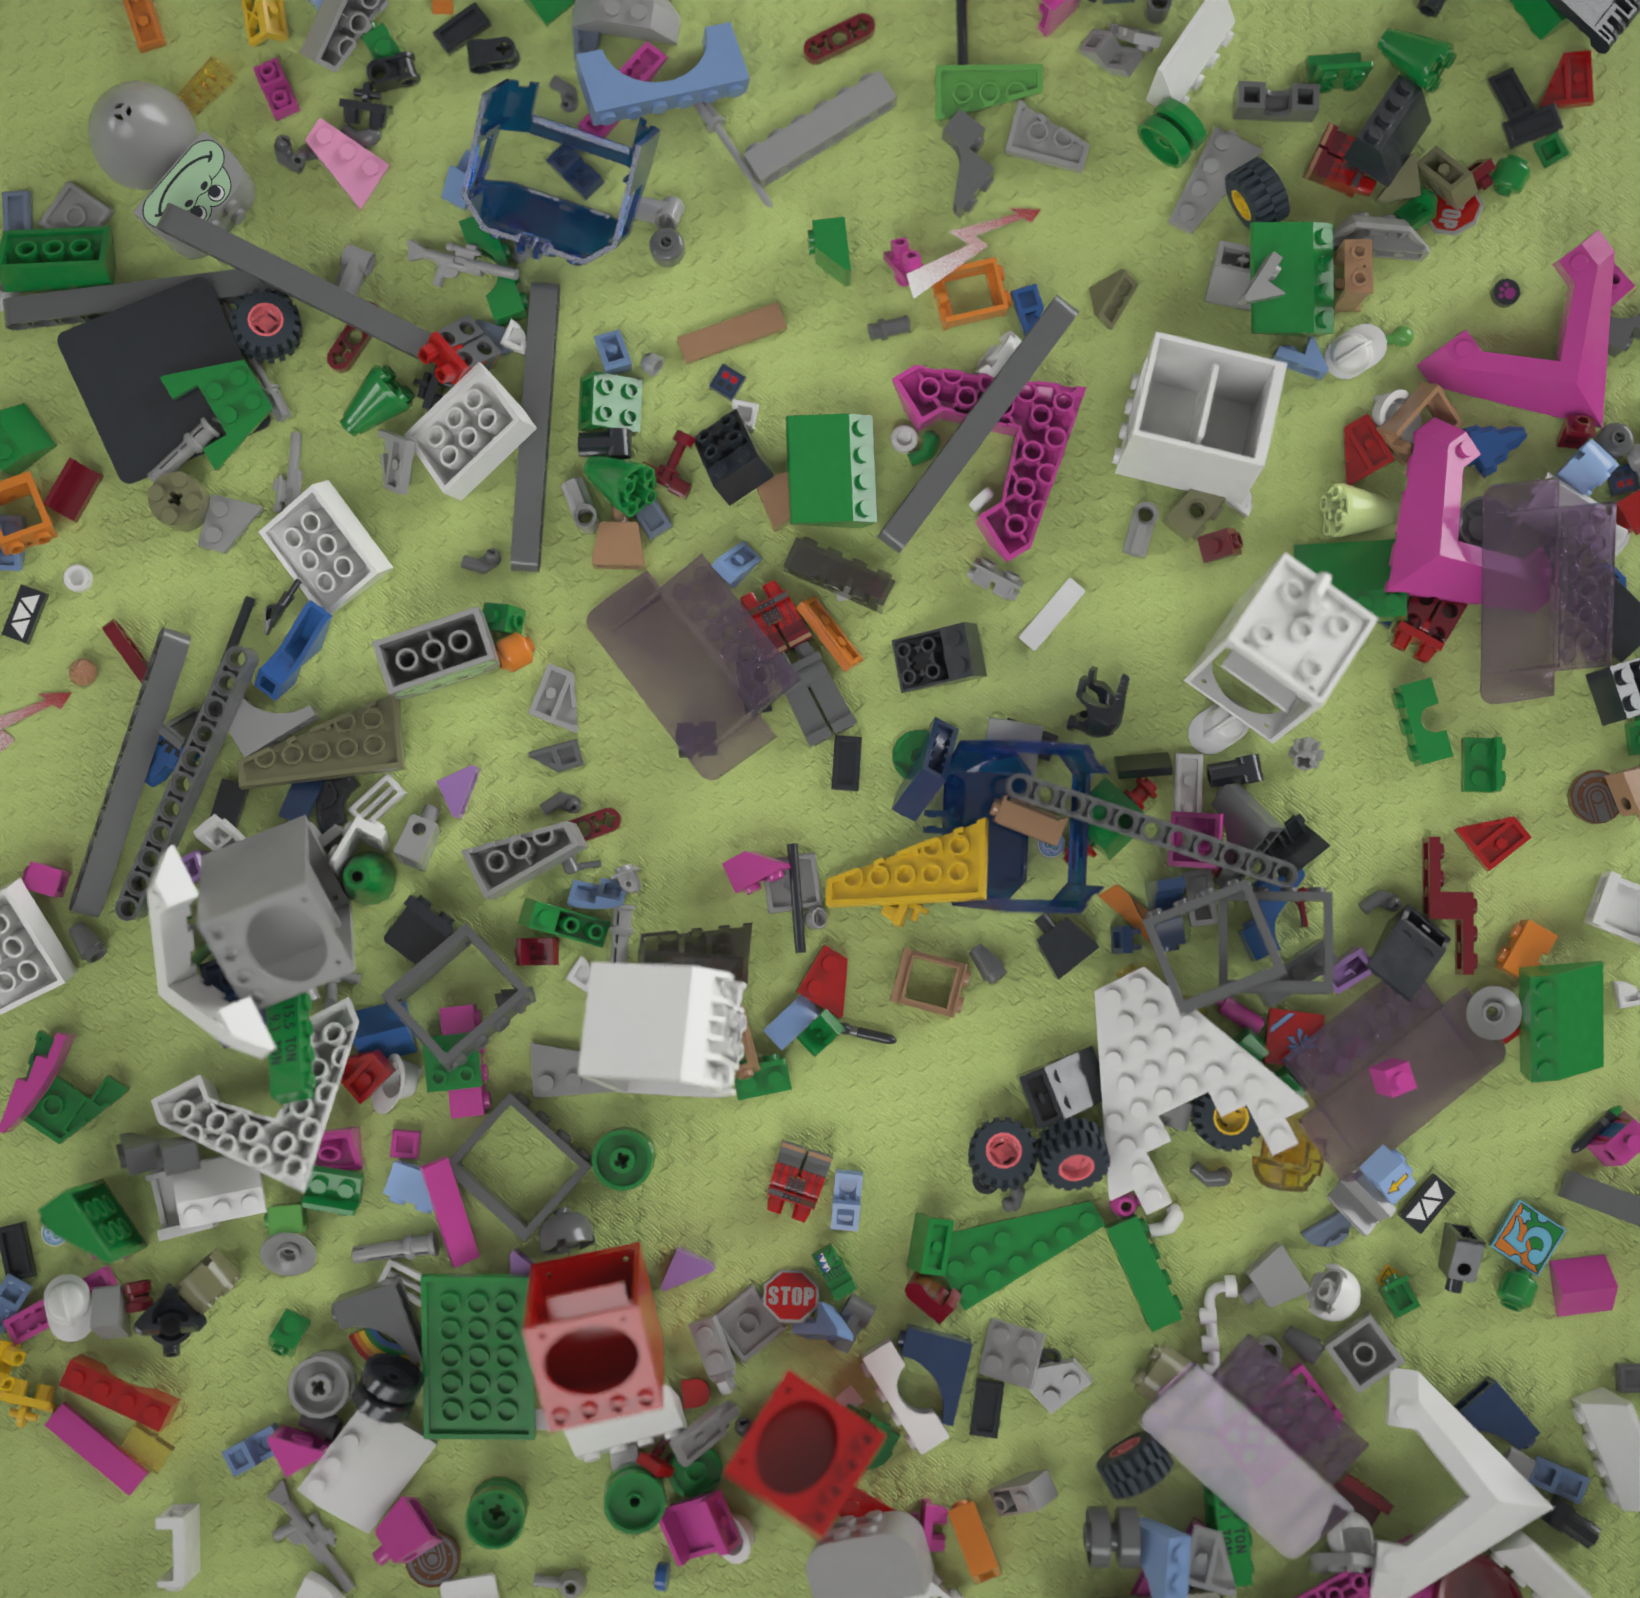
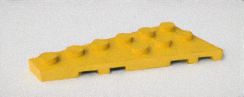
M986 817L979 819L975 824L965 828L961 826L954 829L952 833L942 837H933L897 851V854L884 859L882 857L874 860V863L859 869L856 867L828 878L825 905L828 908L987 900L989 820Z

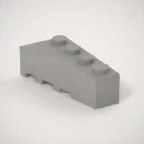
M323 0L300 53L336 73L357 46L356 41L363 33H367L372 27V20L379 11L383 12L388 6V0Z
M565 821L525 834L514 835L500 841L489 842L482 846L464 849L461 852L484 898L497 900L587 849L588 845L577 824Z

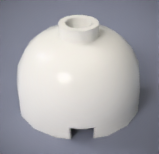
M1011 330L1004 333L998 338L1002 343H998L995 347L992 345L978 362L975 372L978 375L980 373L988 374L995 378L1021 343L1020 338Z
M1328 1263L1324 1266L1328 1269L1323 1273L1317 1272L1309 1284L1311 1290L1306 1294V1301L1311 1303V1308H1308V1310L1327 1321H1342L1358 1309L1360 1305V1285L1351 1272L1336 1263Z

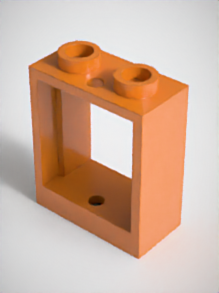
M30 471L0 481V506L32 494L43 522L4 536L0 527V548L5 556L22 553L26 548L47 544L53 538L58 537L47 508L43 504L44 501Z

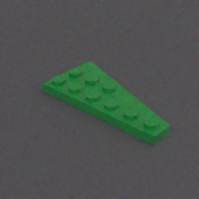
M1087 1200L1042 1212L1038 1211L1024 1216L976 1225L971 1228L954 1230L952 1232L946 1275L944 1277L951 1289L954 1288L962 1294L959 1302L964 1311L1106 1224L1093 1202Z

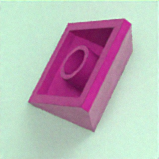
M1171 811L1170 823L1220 840L1222 839L1223 814ZM1176 831L1171 836V843L1173 846L1178 847L1181 845L1183 837L1180 832ZM1205 840L1200 841L1197 845L1200 855L1203 856L1209 851V845ZM1168 850L1167 866L1205 869L1220 868Z
M360 1126L324 1130L313 1165L347 1171L363 1169Z
M1604 1254L1548 1261L1557 1317L1613 1310L1618 1284Z
M283 1424L268 1437L267 1441L286 1477L320 1459L334 1442L331 1440L326 1442L311 1432Z

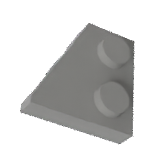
M1113 23L1109 24L1108 31H1111L1119 39L1136 44V49L1152 52L1153 48H1160L1162 39L1160 33Z
M378 429V438L384 439L386 453L380 454L384 488L397 494L407 495L408 487L411 483L410 473L412 460L415 456V441L388 430Z
M211 494L198 546L227 554L235 545L237 538L243 536L249 529V524L256 516H260L263 513L264 508L259 505Z
M548 663L528 714L577 733L574 673Z
M1075 1357L1063 1359L1057 1363H1041L1037 1370L1033 1389L1030 1392L1052 1414L1090 1385L1093 1377Z
M1194 1525L1191 1536L1188 1585L1236 1598V1587L1222 1532Z

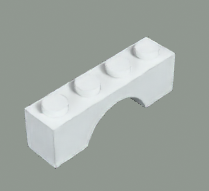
M890 1336L862 1353V1360L864 1362L860 1364L868 1379L872 1376L878 1384L875 1387L878 1396L883 1403L888 1400L893 1408L890 1414L897 1426H904L908 1433L904 1437L912 1450L917 1448L920 1454L923 1455L950 1437L947 1428L942 1424L934 1407L926 1409L916 1408L906 1403L897 1390V1380L905 1366V1362Z

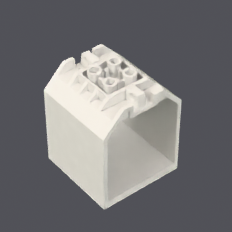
M591 962L578 1076L618 1093L705 1098L736 1096V1090L728 1087L733 1086L734 1071L738 1070L739 1060L742 1059L744 1052L741 1037L742 1032L746 1029V1016L744 1015V1008L740 1004L743 990H746L747 984L743 981H733L734 975L731 973L696 966Z

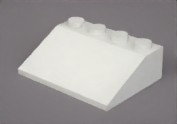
M1205 0L1157 69L1146 98L1148 103L1156 107L1163 98L1170 97L1184 105L1188 104L1190 98L1187 95L1192 89L1197 91L1205 78L1202 75L1207 67L1209 69L1213 68L1220 57L1217 53L1221 46L1226 48L1235 34L1232 32L1235 19L1228 0Z
M478 362L404 436L415 441L414 448L416 454L442 492L462 501L537 428L516 400L487 368Z
M329 480L312 484L259 531L292 578L302 581L299 587L309 601L312 600L331 615L375 584L393 568Z
M21 878L0 888V1015L66 983L78 972Z
M665 1385L664 1409L565 1429L563 1431L575 1457L580 1460L584 1459V1462L588 1463L601 1459L600 1455L611 1452V1455H619L627 1452V1447L638 1445V1448H644L654 1445V1440L665 1437L666 1441L673 1440L687 1428L681 1398L669 1385Z
M1602 1386L1571 1398L1574 1404V1408H1572L1574 1418L1578 1424H1582L1585 1432L1582 1435L1584 1443L1589 1451L1592 1450L1596 1459L1593 1461L1594 1468L1597 1474L1603 1477L1606 1487L1603 1488L1606 1498L1611 1504H1615L1622 1510L1640 1512V1422L1632 1403Z
M357 1410L297 1490L318 1507L370 1534L438 1443L433 1439H424V1432L408 1419L401 1423L388 1424L371 1419Z
M1517 1530L1489 1548L1493 1551L1490 1557L1501 1568L1507 1565L1513 1571L1510 1576L1522 1588L1528 1585L1534 1591L1531 1594L1533 1598H1592L1535 1542L1520 1530Z

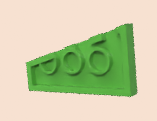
M1043 64L936 65L935 122L952 118L959 109L967 114L1041 94L1043 92Z

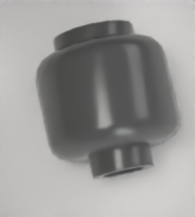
M662 228L653 234L649 246L654 261L666 268L679 264L685 254L684 240L680 233L671 228Z
M1617 422L1606 425L1597 431L1595 438H1593L1615 460L1627 454L1634 442L1633 433L1629 427Z

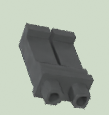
M805 641L794 647L800 658L799 661L791 665L785 652L772 658L776 671L775 677L782 686L809 748H812L832 738V734L808 690L809 688H811L834 735H838L857 725V721L822 662L819 651L815 652L809 642Z

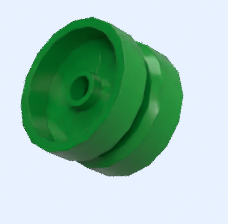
M1170 97L1163 98L1154 108L1153 115L1147 116L1137 129L1138 136L1148 151L1159 161L1175 169L1181 168L1190 158L1191 151L1197 150L1207 138L1206 129L1195 113L1183 103Z
M624 1126L611 1130L599 1140L593 1150L592 1165L595 1175L602 1184L613 1190L626 1191L638 1187L648 1178L654 1168L656 1154L653 1143L645 1133L637 1128ZM621 1153L629 1155L630 1159L627 1163L620 1160Z
M636 1461L619 1465L610 1473L605 1482L604 1511L607 1520L615 1529L624 1534L632 1535L648 1532L659 1524L665 1513L666 1504L665 1486L662 1477L653 1475L636 1463Z

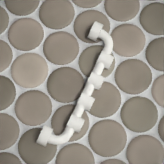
M1224 1275V1281L1211 1285L1204 1296V1307H1199L1200 1324H1206L1207 1334L1201 1335L1202 1352H1208L1209 1363H1203L1204 1380H1210L1211 1391H1205L1207 1408H1213L1214 1419L1219 1427L1228 1419L1224 1414L1215 1298L1222 1292H1225L1226 1298L1237 1297L1235 1275ZM1232 1428L1229 1432H1236L1237 1438H1239L1241 1429ZM1247 1429L1246 1438L1249 1437V1429Z

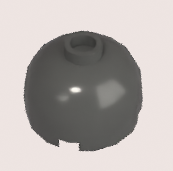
M569 1207L554 1210V1216L544 1221L539 1232L541 1253H544V1255L570 1252L569 1249L580 1246V1250L596 1243L591 1222L580 1212H570Z

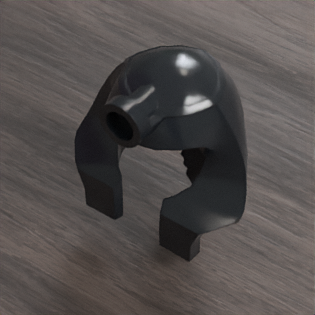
M1092 666L1089 669L1088 676L1083 675L1079 679L1076 692L1077 698L1087 710L1080 711L1075 715L1071 714L1067 722V730L1074 731L1076 729L1082 731L1087 736L1103 738L1113 735L1122 723L1130 679L1128 675L1123 673L1115 694L1107 683L1097 680L1098 667ZM1086 686L1097 694L1099 702L1086 692Z
M168 1283L161 1297L143 1312L134 1323L133 1328L139 1335H151L154 1341L161 1344L164 1357H176L180 1355L181 1343L188 1339L191 1332L200 1331L207 1324L208 1320L199 1311L196 1312L179 1295L175 1287Z

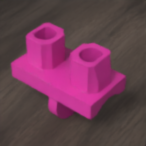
M905 237L892 240L891 250L883 252V260L894 271L895 281L902 287L909 286L907 273L924 266L921 262V255L909 248V241Z
M922 1498L919 1523L924 1530L929 1551H944V1533L932 1532L933 1524L947 1523L948 1510L945 1506L933 1504L930 1499ZM911 1512L910 1515L918 1521L919 1513Z

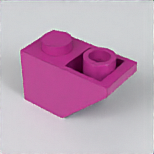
M744 851L722 863L735 893H746L747 895L762 889L761 884L768 880L772 883L785 876L783 872L791 868L787 862L756 851Z

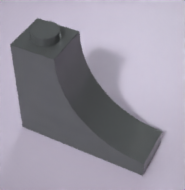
M1226 784L1217 791L1215 800L1211 803V806L1218 814H1223V826L1226 840L1229 843L1264 854L1284 829L1241 785ZM1228 849L1225 862L1231 864L1235 860V853L1233 850ZM1254 858V859L1251 861V863H1250V868H1251V869H1252V868L1254 867V865L1258 862V860H1259L1258 858ZM1222 868L1215 883L1223 889L1226 882L1236 878H1240L1243 881L1246 876Z
M400 1275L341 1294L332 1302V1316L339 1323L341 1330L351 1327H366L378 1330L394 1339L404 1349L411 1363L422 1360V1331Z

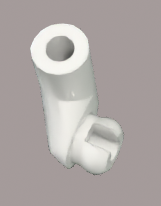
M1171 1204L1166 1208L1167 1216L1164 1221L1148 1224L1151 1238L1172 1234L1177 1230L1184 1219V1213L1179 1205Z

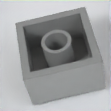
M1368 1310L1323 1341L1324 1347L1358 1394L1405 1362Z

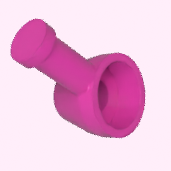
M1128 1192L1112 1201L1109 1200L1111 1210L1119 1217L1133 1215L1137 1206L1141 1205L1137 1195H1134L1132 1192ZM1123 1202H1130V1207L1127 1210L1121 1209Z

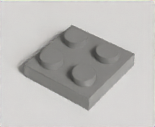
M992 1318L978 1373L1030 1390L1033 1389L1046 1334Z

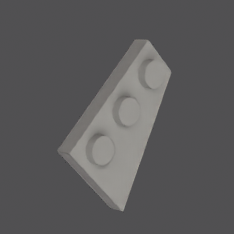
M1019 100L1005 154L1082 174L1090 144L1065 128H1059L1048 121L1046 116L1040 112H1034L1027 107L1026 103Z

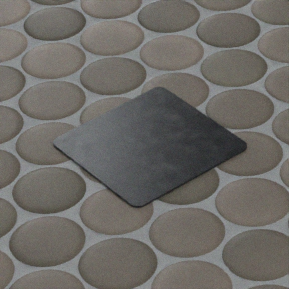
M195 277L59 334L57 338L59 349L117 475L122 482L133 484L148 478L147 474L180 445L184 434L194 430L201 423L200 419L203 416L221 433L219 437L215 436L204 447L226 435L222 425L212 421L216 415L199 387L173 400L160 379L163 375L245 360L211 283L206 278ZM270 415L264 419L252 434L269 426L271 421ZM204 451L199 454L195 453L187 461L205 454Z

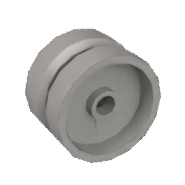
M321 1350L312 1353L294 1368L289 1378L288 1393L291 1403L300 1413L309 1418L322 1419L334 1415L352 1398L353 1391L357 1385L355 1367L346 1355L336 1350Z

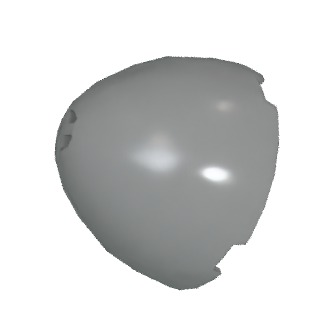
M134 80L122 82L109 88L96 101L89 117L88 134L90 147L98 165L115 182L131 189H153L198 137L195 120L186 104L168 89L149 82ZM129 107H131V115H130V116H128L127 113H126V112L128 111ZM122 115L124 119L119 120L115 116Z

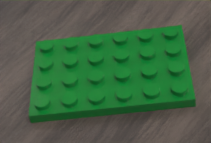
M423 1273L421 1275L422 1373L425 1381L423 1384L424 1439L535 1440V1377L522 1331L530 1274Z

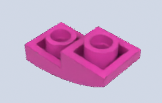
M277 57L253 67L256 78L276 121L301 111Z

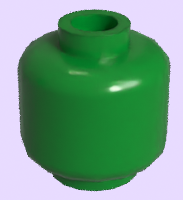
M1508 154L1507 158H1500L1491 175L1494 183L1493 186L1496 187L1494 192L1504 197H1510L1511 193H1521L1531 172L1527 166L1528 161Z
M1516 1268L1515 1271L1503 1273L1496 1291L1502 1306L1516 1312H1522L1523 1309H1528L1532 1306L1538 1285L1531 1278L1532 1274L1529 1271Z

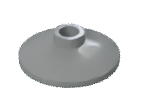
M1502 986L1481 988L1471 996L1466 1006V1020L1469 1027L1475 1034L1484 1039L1500 1040L1506 1038L1517 1029L1521 1022L1522 1007L1519 999L1512 991ZM1494 1006L1495 1013L1488 1015L1487 1009Z
M294 1233L272 1235L263 1242L260 1249V1258L263 1264L271 1271L287 1276L307 1272L313 1267L317 1256L314 1245L305 1237Z

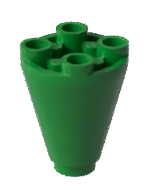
M1388 28L1381 36L1377 48L1382 50L1383 56L1405 78L1422 88L1423 94L1428 91L1433 94L1438 89L1442 81L1440 76L1445 68L1449 69L1453 65L1457 54L1453 52V44L1447 41L1398 29L1392 30Z
M387 364L383 367L374 365L343 413L340 423L354 437L358 433L363 434L398 416L413 406L412 400L416 397L415 394L406 385L401 386L395 379L397 374Z
M591 456L585 462L584 473L587 475V478L622 514L632 517L645 508L647 504L650 505L656 500L655 470L649 465L604 456Z
M373 851L360 852L351 857L344 866L341 875L342 886L347 896L356 903L363 905L379 904L387 900L394 890L396 872L393 863L380 853ZM361 872L363 875L362 880L357 882L360 879L357 873Z

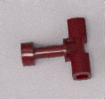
M677 429L672 438L677 443L666 466L660 464L659 468H656L644 461L642 463L654 468L656 483L668 488V492L686 500L693 485L679 479L680 473L675 470L686 447L692 449L696 438Z

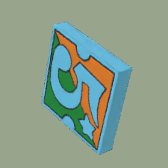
M1516 1199L1488 1246L1538 1277L1565 1234L1566 1229L1523 1201Z

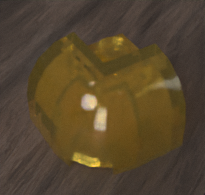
M1294 1133L1298 1144L1272 1155L1264 1138H1262L1260 1156H1252V1168L1255 1177L1262 1185L1271 1189L1290 1192L1308 1191L1307 1187L1312 1184L1315 1177H1321L1327 1139Z

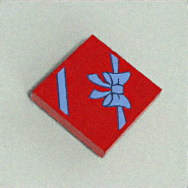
M1268 1008L1265 1045L1269 1054L1263 1058V1063L1319 1070L1325 1015Z

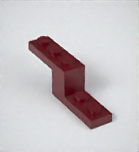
M1440 837L1422 838V915L1427 919L1455 920V974L1474 975V969H1477L1478 956L1477 953H1474V942L1478 938V929L1474 925V914L1477 913L1478 909L1477 899L1474 898V892H1441V887H1443L1445 881L1444 871L1441 870V859L1444 858V844L1440 843Z

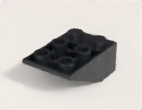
M737 409L724 415L720 420L694 437L696 438L695 447L713 487L729 506L774 477L766 457Z
M962 622L891 640L901 693L987 677L977 623Z
M1640 657L1585 675L1602 726L1640 715Z
M1407 904L1387 922L1366 967L1373 975L1389 985L1396 994L1410 1002L1444 955L1451 938L1410 904Z
M1092 1045L1016 1075L1038 1129L1047 1127L1052 1123H1057L1058 1120L1067 1119L1102 1102L1100 1064Z

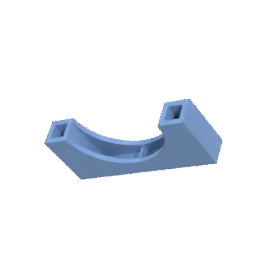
M731 22L705 27L702 41L704 55L700 62L687 74L670 81L645 82L628 77L618 71L607 60L602 49L576 54L575 71L593 126L601 124L607 126L619 120H635L642 115L651 113L662 114L674 108L685 109L693 104L701 102L712 103L720 98L729 96L736 98L747 93L750 77Z
M1148 1517L1139 1518L1141 1541L1140 1565L1147 1577L1152 1598H1187L1191 1536Z

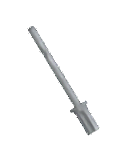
M701 102L693 104L706 123V130L709 133L716 131L744 175L751 181L754 190L766 206L773 208L771 199L761 184L756 181L753 172L722 126L726 122L725 118L719 116L711 103Z
M224 302L223 311L231 325V320H233L232 310ZM256 356L252 360L248 358L264 387L265 394L274 407L272 413L277 422H285L287 418L292 417V414L279 392L280 386L278 384L271 385L261 364L257 362Z

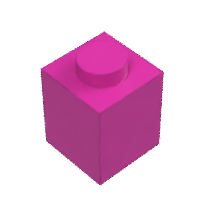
M31 861L30 865L23 872L22 880L28 890L63 898L71 871Z
M1390 1058L1368 1067L1377 1094L1394 1098L1417 1088L1409 1061Z

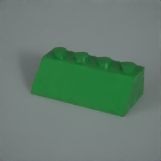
M111 226L6 230L2 233L0 242V282L5 293L71 290L114 283L116 263Z

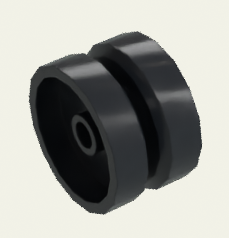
M390 1353L374 1354L367 1360L361 1377L353 1391V1403L359 1411L378 1422L388 1424L401 1423L408 1419L414 1407L415 1399H417L425 1382L424 1375L418 1366L399 1355Z

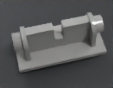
M976 558L972 565L976 566L977 569L971 567L967 574V577L971 579L970 582L987 590L991 581H993L996 585L992 593L1007 601L1009 599L1015 601L1019 594V591L1015 590V588L1021 590L1024 581L1020 580L1021 576L1011 570L1004 572L996 568L997 564L988 558Z
M626 864L615 869L616 874L611 876V879L619 880L621 888L625 892L634 894L641 888L637 872L642 870L638 866L633 867V864Z

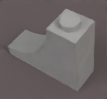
M244 695L229 733L243 756L247 757L267 747L272 748L318 720L321 716L316 708L310 705L290 713L266 712L256 707ZM221 703L216 707L219 715L223 712V705Z

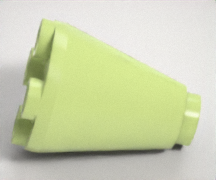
M1335 483L1328 491V494L1323 495L1320 500V509L1324 511V535L1340 538L1390 526L1392 523H1397L1400 505L1392 499L1344 483Z

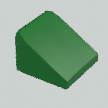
M1559 131L1533 144L1544 169L1572 156Z

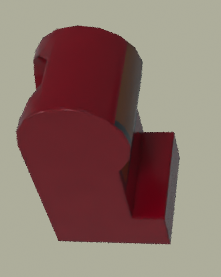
M917 1271L912 1274L905 1287L906 1297L939 1325L955 1310L962 1296L954 1288L950 1292L934 1281L931 1274H922Z

